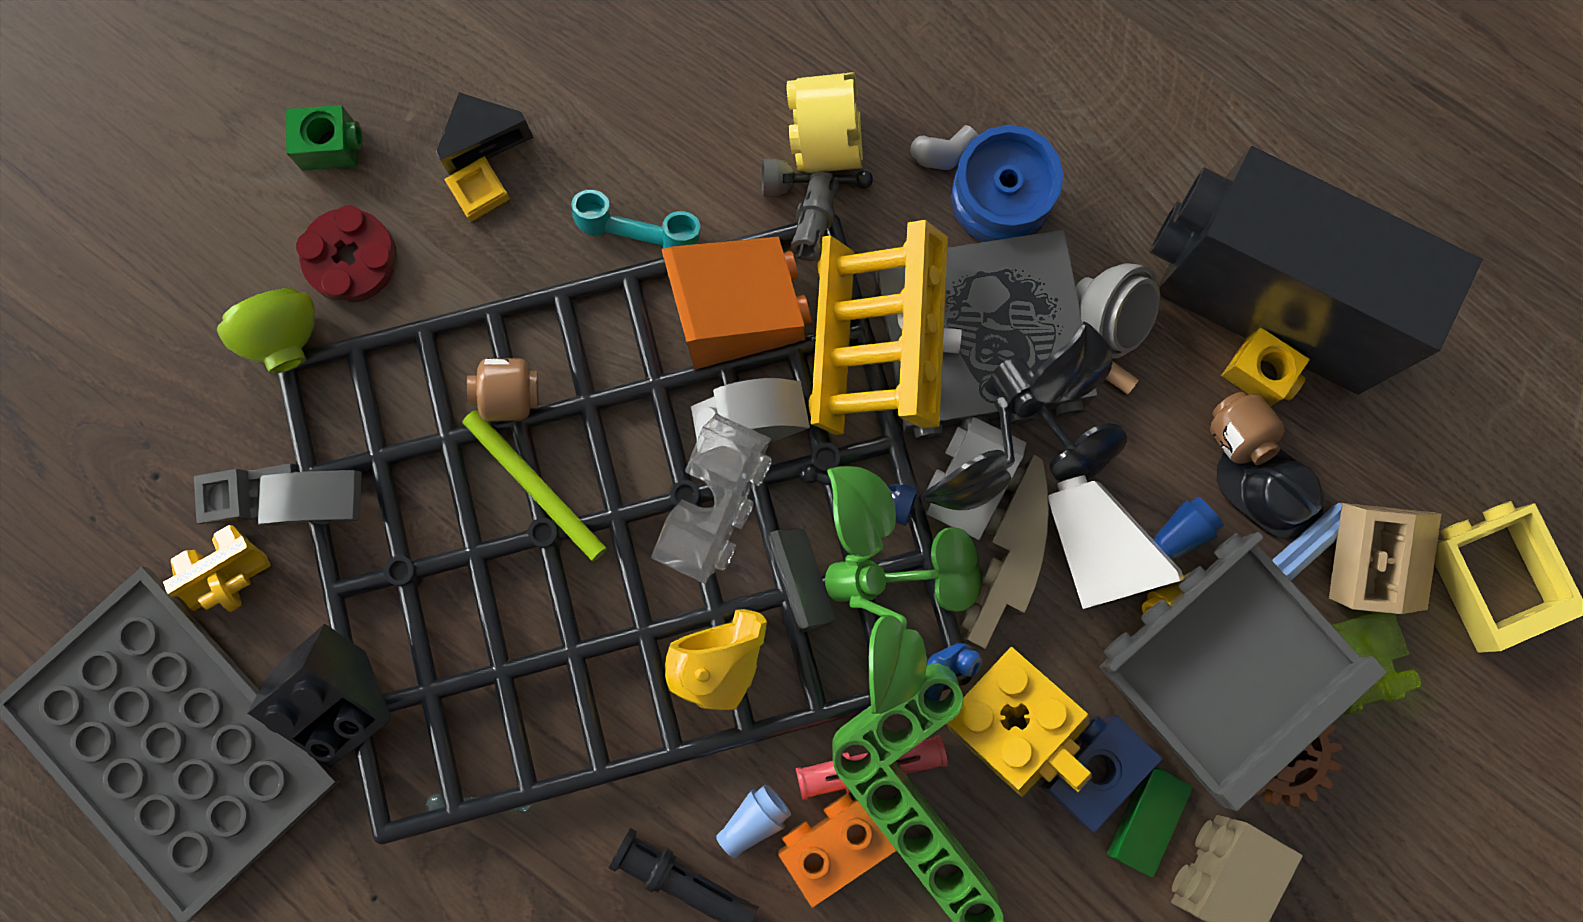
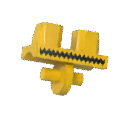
M228 525L216 532L212 538L216 552L204 558L196 550H186L171 559L173 577L163 582L166 591L172 597L177 596L181 598L193 611L200 607L208 610L220 603L227 611L232 612L242 606L238 591L251 584L249 580L251 577L271 566L265 553L249 542L240 530L233 525Z

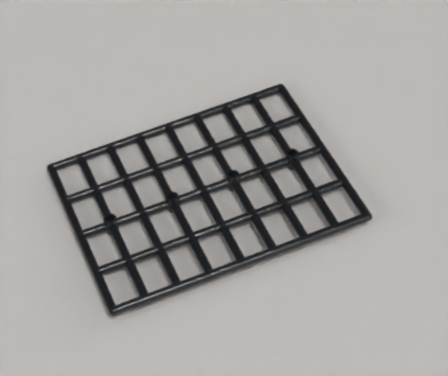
M834 215L832 226L826 229L825 236L831 235L848 247L841 221L837 215ZM798 222L723 242L779 237L781 246L790 244L795 236ZM664 257L303 350L306 361L303 364L289 371L277 374L297 472L339 470L366 472L372 470L391 558L383 569L341 580L329 524L323 525L308 522L329 627L354 643L345 599L394 585L397 586L418 685L382 695L389 713L422 704L444 803L442 808L391 821L373 735L355 748L374 841L378 844L395 842L854 716L871 706L870 690L826 702L808 632L802 633L798 630L770 545V532L780 530L768 486L799 478L800 470L806 464H813L818 468L819 472L828 475L827 470L830 468L889 454L897 484H905L918 489L908 520L916 550L873 562L881 566L885 573L908 572L918 569L933 570L931 549L934 540L896 410L876 411L883 433L882 436L841 447H836L830 442L826 430L812 425L809 399L813 392V378L806 355L815 353L816 333L805 336L804 341L694 370V366L664 373L640 282L668 275ZM853 274L852 300L863 299L857 276ZM622 287L645 378L595 391L572 300ZM554 305L576 396L538 406V409H530L528 418L523 421L489 423L501 436L512 433L516 452L542 479L530 428L581 415L604 510L578 516V518L592 533L608 528L610 530L633 623L632 627L581 640L559 550L563 540L570 539V537L557 523L552 521V518L526 490L532 523L528 530L482 542L461 451V446L480 441L466 426L456 428L435 338L436 335L485 323L493 358H513L504 318ZM869 318L850 321L849 344L855 342L857 346L876 344ZM417 341L437 433L386 446L366 354ZM347 359L367 451L316 464L297 372ZM788 360L793 380L801 381L810 425L807 431L813 449L812 454L763 467L756 440H746L737 444L744 469L743 473L698 485L693 483L669 391L715 379L720 380L722 387L740 382L738 373ZM882 363L863 365L870 392L890 390ZM650 397L673 487L668 493L623 504L600 410ZM442 452L463 547L412 561L391 465ZM822 483L836 531L833 513V488ZM750 491L775 588L723 602L699 509L702 503ZM677 510L681 514L704 607L652 621L628 523ZM836 531L843 560L845 562L846 556L852 554L848 553L842 546ZM538 547L562 646L509 660L487 561ZM468 566L490 665L437 679L417 586L420 585L424 577ZM825 574V575H821L822 580H823V583H824V586H825V576H826V574ZM935 579L925 580L944 648L946 649L956 643H964L955 612L945 610L936 601ZM781 607L807 708L755 722L746 691L738 707L731 710L735 723L734 728L682 741L657 640L708 626L712 628L727 624L730 620H733L735 610L746 609L759 613ZM857 608L869 650L871 632L880 616L863 608ZM638 646L663 747L610 761L586 659ZM567 665L591 767L537 781L514 679ZM961 673L956 675L960 686L970 683L973 677L963 676ZM494 684L518 787L464 801L442 698ZM945 685L943 691L951 688L948 685Z

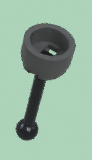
M763 158L761 174L762 196L784 195L790 191L794 183H809L812 174L794 173L791 165L785 160ZM861 170L856 175L833 174L830 180L831 183L832 179L837 177L839 184H856L859 188L866 189L872 185L873 176L869 171Z

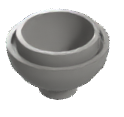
M1125 263L1105 270L1094 279L1085 277L1076 285L1082 323L1084 321L1089 323L1102 335L1111 350L1112 358L1126 355L1145 340L1155 323L1160 305V291L1157 279L1150 268L1138 264Z

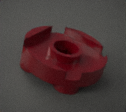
M344 205L339 209L322 214L308 226L305 233L296 242V251L299 254V265L303 276L320 294L333 300H348L349 302L367 300L379 293L388 284L393 274L391 267L394 262V255L396 256V246L390 232L375 216L361 211L353 205ZM354 245L358 246L359 249L353 253L356 259L353 264L348 265L345 261L337 263V257L340 255L339 251L344 246L349 248Z

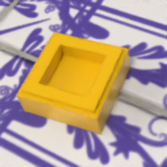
M485 156L444 179L470 222L510 200Z

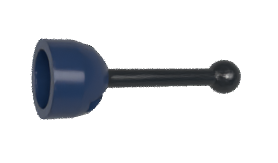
M806 464L801 468L800 477L805 483L817 481L832 486L829 475L819 472L815 465ZM892 484L888 488L894 499L896 523L906 526L918 489L905 484Z

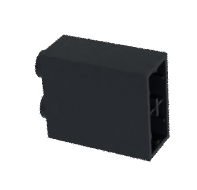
M1254 146L1247 150L1226 177L1203 167L1183 202L1177 201L1172 207L1149 251L1150 254L1170 263L1158 285L1160 296L1244 338L1249 337L1262 327L1309 358L1310 360L1304 367L1305 369L1357 395L1441 350L1483 261L1482 258Z

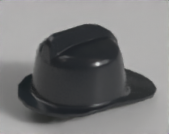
M1282 449L1272 459L1261 465H1255L1253 461L1243 464L1234 463L1223 452L1217 464V482L1222 494L1234 507L1267 532L1276 537L1295 538L1300 536L1321 517L1324 503L1319 478L1308 466L1298 462Z

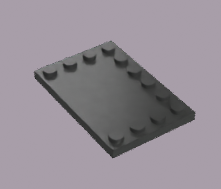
M141 566L0 694V718L177 922H192L341 781L327 765L310 757L307 752L278 733L270 731L264 724L247 714L260 690L175 596L172 597L167 593L164 583L147 567Z

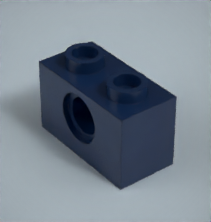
M1106 715L1104 719L1099 716L1094 717L1086 729L1078 736L1082 742L1079 744L1080 750L1073 756L1085 768L1093 756H1102L1108 766L1107 774L1102 781L1093 783L1089 780L1079 792H1076L1058 775L1050 782L1046 780L1041 785L1084 829L1093 833L1162 760L1117 715Z

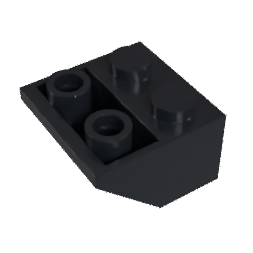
M323 624L270 670L247 713L264 724L270 731L278 733L307 752L310 757L321 761L330 768L386 725L391 716L366 652L326 624Z

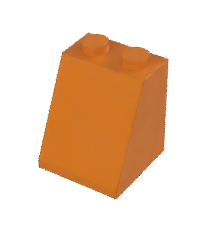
M779 237L674 246L661 249L694 370L805 340L804 324L811 323L809 307L805 295L796 296L791 280L799 278L797 266L792 251L783 253Z

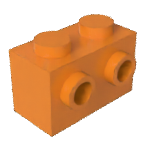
M849 793L828 805L824 809L828 817L812 828L805 821L782 837L786 845L779 849L778 855L812 908L897 851L857 799L852 800Z

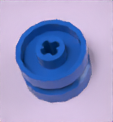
M1013 125L987 129L972 139L960 158L950 198L955 218L966 233L981 242L1032 235L1039 232L1061 194L1064 174L1058 153L1043 136L1029 128Z

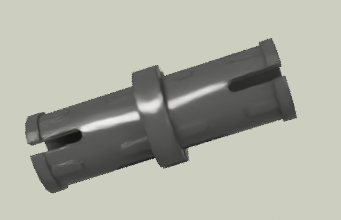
M827 171L815 172L810 176L804 203L801 202L798 205L796 213L797 230L790 250L793 255L798 253L801 244L797 256L800 260L813 261L820 257L822 237H824L826 229L832 226L835 215L832 204L838 190L839 181L837 177L832 179L829 188L833 174Z

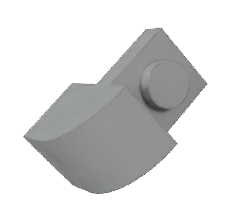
M761 378L736 382L714 389V397L691 406L699 453L713 454L746 440L775 442L810 428L801 381Z

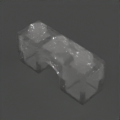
M717 413L702 427L685 472L701 479L710 487L714 495L715 505L711 508H702L682 499L667 516L651 559L704 584L716 569L724 572L736 548V544L729 541L734 527L743 528L754 504L753 501L746 499L752 484L761 485L771 464L772 458L765 455L771 438Z

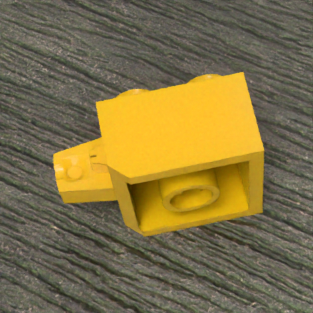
M1012 646L964 696L960 712L946 724L954 736L1021 797L1041 777L1050 782L1058 775L1076 792H1079L1092 778V774L1073 757L1080 750V747L1074 742L1075 739L1090 724L1088 713ZM1013 715L1017 718L1024 715L1027 727L1021 730L1019 727L1014 726L1007 730L1010 728L1007 720Z

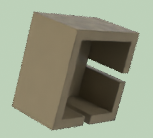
M1216 815L1214 821L1209 820L1203 825L1196 838L1195 846L1199 849L1196 853L1198 857L1195 863H1191L1190 866L1184 865L1176 875L1172 885V891L1175 895L1171 903L1203 922H1269L1303 855L1246 822Z

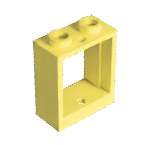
M1512 501L1482 512L1486 520L1474 526H1471L1467 519L1439 530L1443 539L1437 542L1434 564L1478 653L1505 650L1583 616V598L1535 503L1515 508ZM1507 527L1544 603L1495 623L1463 559L1459 547Z

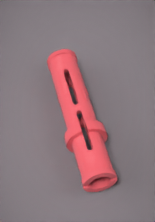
M940 735L923 740L897 759L916 756L914 759L897 762L906 775L940 766H948L945 746ZM848 752L842 753L845 758L851 761H859L868 754L864 753L850 757ZM833 761L805 768H796L803 800L808 799L807 797L846 789L847 793H851L839 776L825 779L827 776L837 774L833 767Z

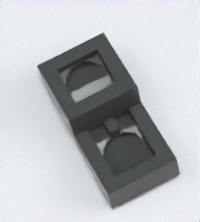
M289 463L250 471L231 469L194 476L197 524L258 519L260 476L297 472L296 465Z
M355 470L308 471L260 476L258 524L280 526L311 522L324 525L359 521L362 472Z

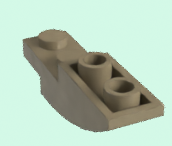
M1035 455L1026 462L1025 466L1018 465L1006 490L1012 493L1005 508L996 507L984 532L991 535L986 548L1003 556L1001 561L996 558L991 560L981 582L982 585L988 588L980 605L974 603L968 608L960 624V628L967 631L963 642L977 650L986 649L1004 609L1017 616L1025 613L1037 583L1047 539L1049 507L1043 459Z

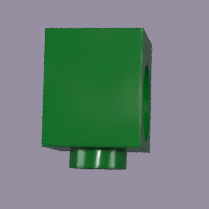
M342 105L286 109V154L301 170L357 167V150H361L363 147L362 130L359 122L354 121ZM334 132L330 141L319 144V140L324 134Z

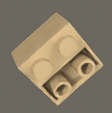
M1342 503L1329 599L1356 610L1395 614L1428 610L1441 514Z

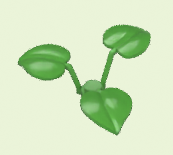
M852 466L834 467L827 470L833 488L834 522L842 546L852 555H847L845 562H835L829 566L825 576V586L829 596L834 601H850L851 608H863L881 616L874 624L869 643L871 713L881 714L910 700L920 691L926 677L927 656L921 635L916 630H906L907 619L905 616L869 600H873L881 594L888 582L935 579V597L939 606L952 612L964 611L976 602L982 589V570L978 564L980 558L976 545L970 535L963 529L951 527L941 530L933 541L931 549L933 570L885 573L881 566L867 559L883 550L881 538L888 536L894 530L896 511L891 491L880 477L866 469Z

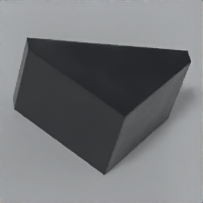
M459 92L436 154L448 174L452 175L483 156L486 159L492 158L534 137L522 112Z

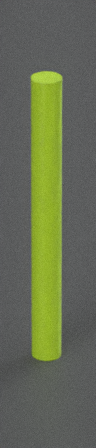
M477 410L472 411L464 418L462 423L592 562L605 553L607 548L491 424L480 417Z

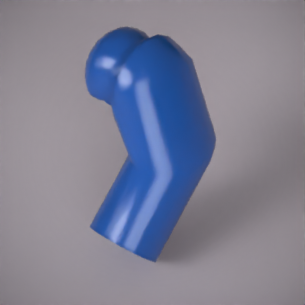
M956 643L933 654L928 659L927 665L939 663L948 666L955 675L961 673L963 676H975L981 668L982 657L980 653L972 650L970 645ZM938 683L930 686L926 690L924 697L933 702L939 701L945 684Z

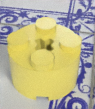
M854 72L804 77L787 81L789 109L793 110L795 124L789 125L791 152L796 156L798 172L810 174L820 171L830 172L860 169L863 167L861 161L863 160L860 112H858L857 101L854 98L858 97Z

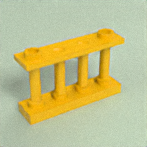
M927 220L909 222L907 241L903 247L854 254L852 249L831 235L822 237L821 256L818 259L817 265L820 280L813 392L809 399L812 425L834 435L844 434L845 414L898 409L899 417L921 428L940 427L948 236ZM905 267V288L901 291V294L852 300L853 274ZM903 313L902 336L899 338V341L849 347L851 320ZM901 361L900 384L896 389L846 394L848 366Z

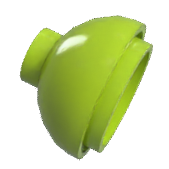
M282 288L250 297L227 310L222 317L223 321L217 327V333L226 348L238 356L254 362H264L269 374L283 373L298 367L306 361L302 347L308 342L314 329L316 318L314 303L309 294L298 293L293 288Z

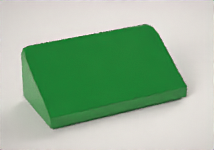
M1155 766L1135 788L1106 855L1153 878L1193 786Z

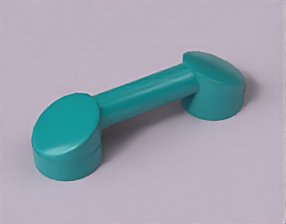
M597 190L581 191L572 199V217L579 229L591 236H602L606 233H611L661 245L663 249L674 246L695 245L700 239V222L696 216L689 212L677 211L669 214L663 221V227L611 215L608 198Z

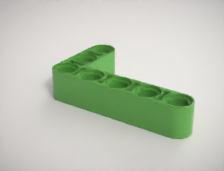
M939 663L927 665L924 683L920 691L913 698L881 714L871 713V706H869L835 733L832 741L833 767L842 782L953 922H1004L1003 912L994 886L896 762L901 756L954 719L962 708L963 693L955 673L948 666ZM942 683L951 688L950 694L944 700L933 702L924 697L926 690L934 684ZM893 714H901L910 719L905 729L900 731L888 730L883 726V723ZM851 745H861L869 751L866 757L859 761L848 760L842 755L846 747ZM882 785H892L899 789L898 794L889 800L879 799L873 794ZM913 825H924L929 828V832L921 838H911L904 834ZM945 864H953L959 867V870L949 877L936 874V871ZM975 904L989 906L980 915H972L966 912Z

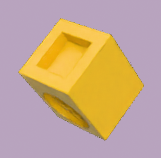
M1260 327L1245 339L1221 376L1249 395H1261L1271 407L1284 398L1290 401L1297 394L1306 380V377L1301 372L1310 359ZM1261 361L1269 362L1274 366L1277 372L1276 380L1268 379L1262 373Z

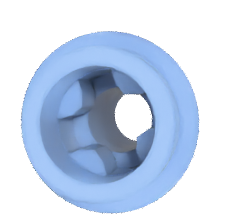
M764 785L758 791L752 789L724 829L716 835L717 841L732 858H737L745 850L784 829V821L791 816V812L782 798L769 786Z

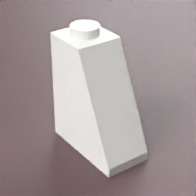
M1085 475L1058 483L1059 492L1048 495V501L1083 609L1184 579L1180 568L1100 482L1091 481L1087 483Z

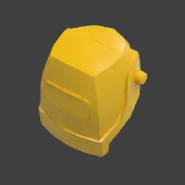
M735 610L731 623L705 629L671 642L665 663V678L669 690L676 696L695 703L704 709L719 711L736 709L747 689L750 688L756 672L757 658L760 646L764 643L767 625L765 617L751 610Z

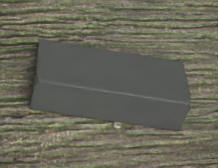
M790 529L770 532V545L798 630L803 633L834 622L835 616L805 530Z

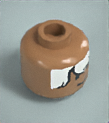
M521 358L483 359L478 365L477 375L467 376L468 405H477L479 415L484 421L525 420L530 414V409H538L537 370H530L527 361Z
M1238 392L1227 397L1213 410L1212 415L1214 419L1210 426V432L1234 463L1243 464L1253 461L1255 465H1261L1272 459L1280 451L1281 448L1278 443L1284 435L1285 426L1261 395H1246L1244 392Z

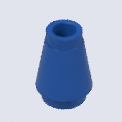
M1197 496L1190 503L1184 500L1153 540L1174 561L1217 538L1216 532L1224 524L1215 511L1202 498Z

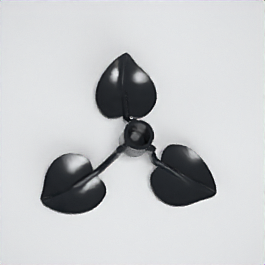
M1084 321L1074 337L1052 355L1036 373L1031 371L1026 361L1022 358H1013L1000 364L992 373L991 381L1001 396L994 404L1000 414L1004 452L1002 450H992L976 456L921 493L923 498L929 503L958 511L971 510L991 501L1008 486L1011 481V475L1007 469L1015 462L1009 411L1021 418L1030 417L1038 412L1063 446L1067 448L1050 463L1051 473L1056 480L1062 482L1083 475L1088 480L1105 468L1110 460L1118 456L1126 446L1127 435L1123 428L1113 423L1098 425L1086 431L1074 442L1044 406V402L1052 401L1057 403L1063 397L1068 399L1081 398L1097 388L1106 379L1111 371L1113 361L1111 350L1102 335L1093 326Z

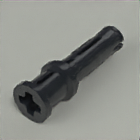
M632 828L629 829L608 869L614 872L621 869L646 883L645 889L653 893L655 891L658 893L659 890H662L719 922H753L759 906L736 896L722 886L686 868V866L676 861L677 856L673 855V851L668 848L665 851H661L637 838V831Z

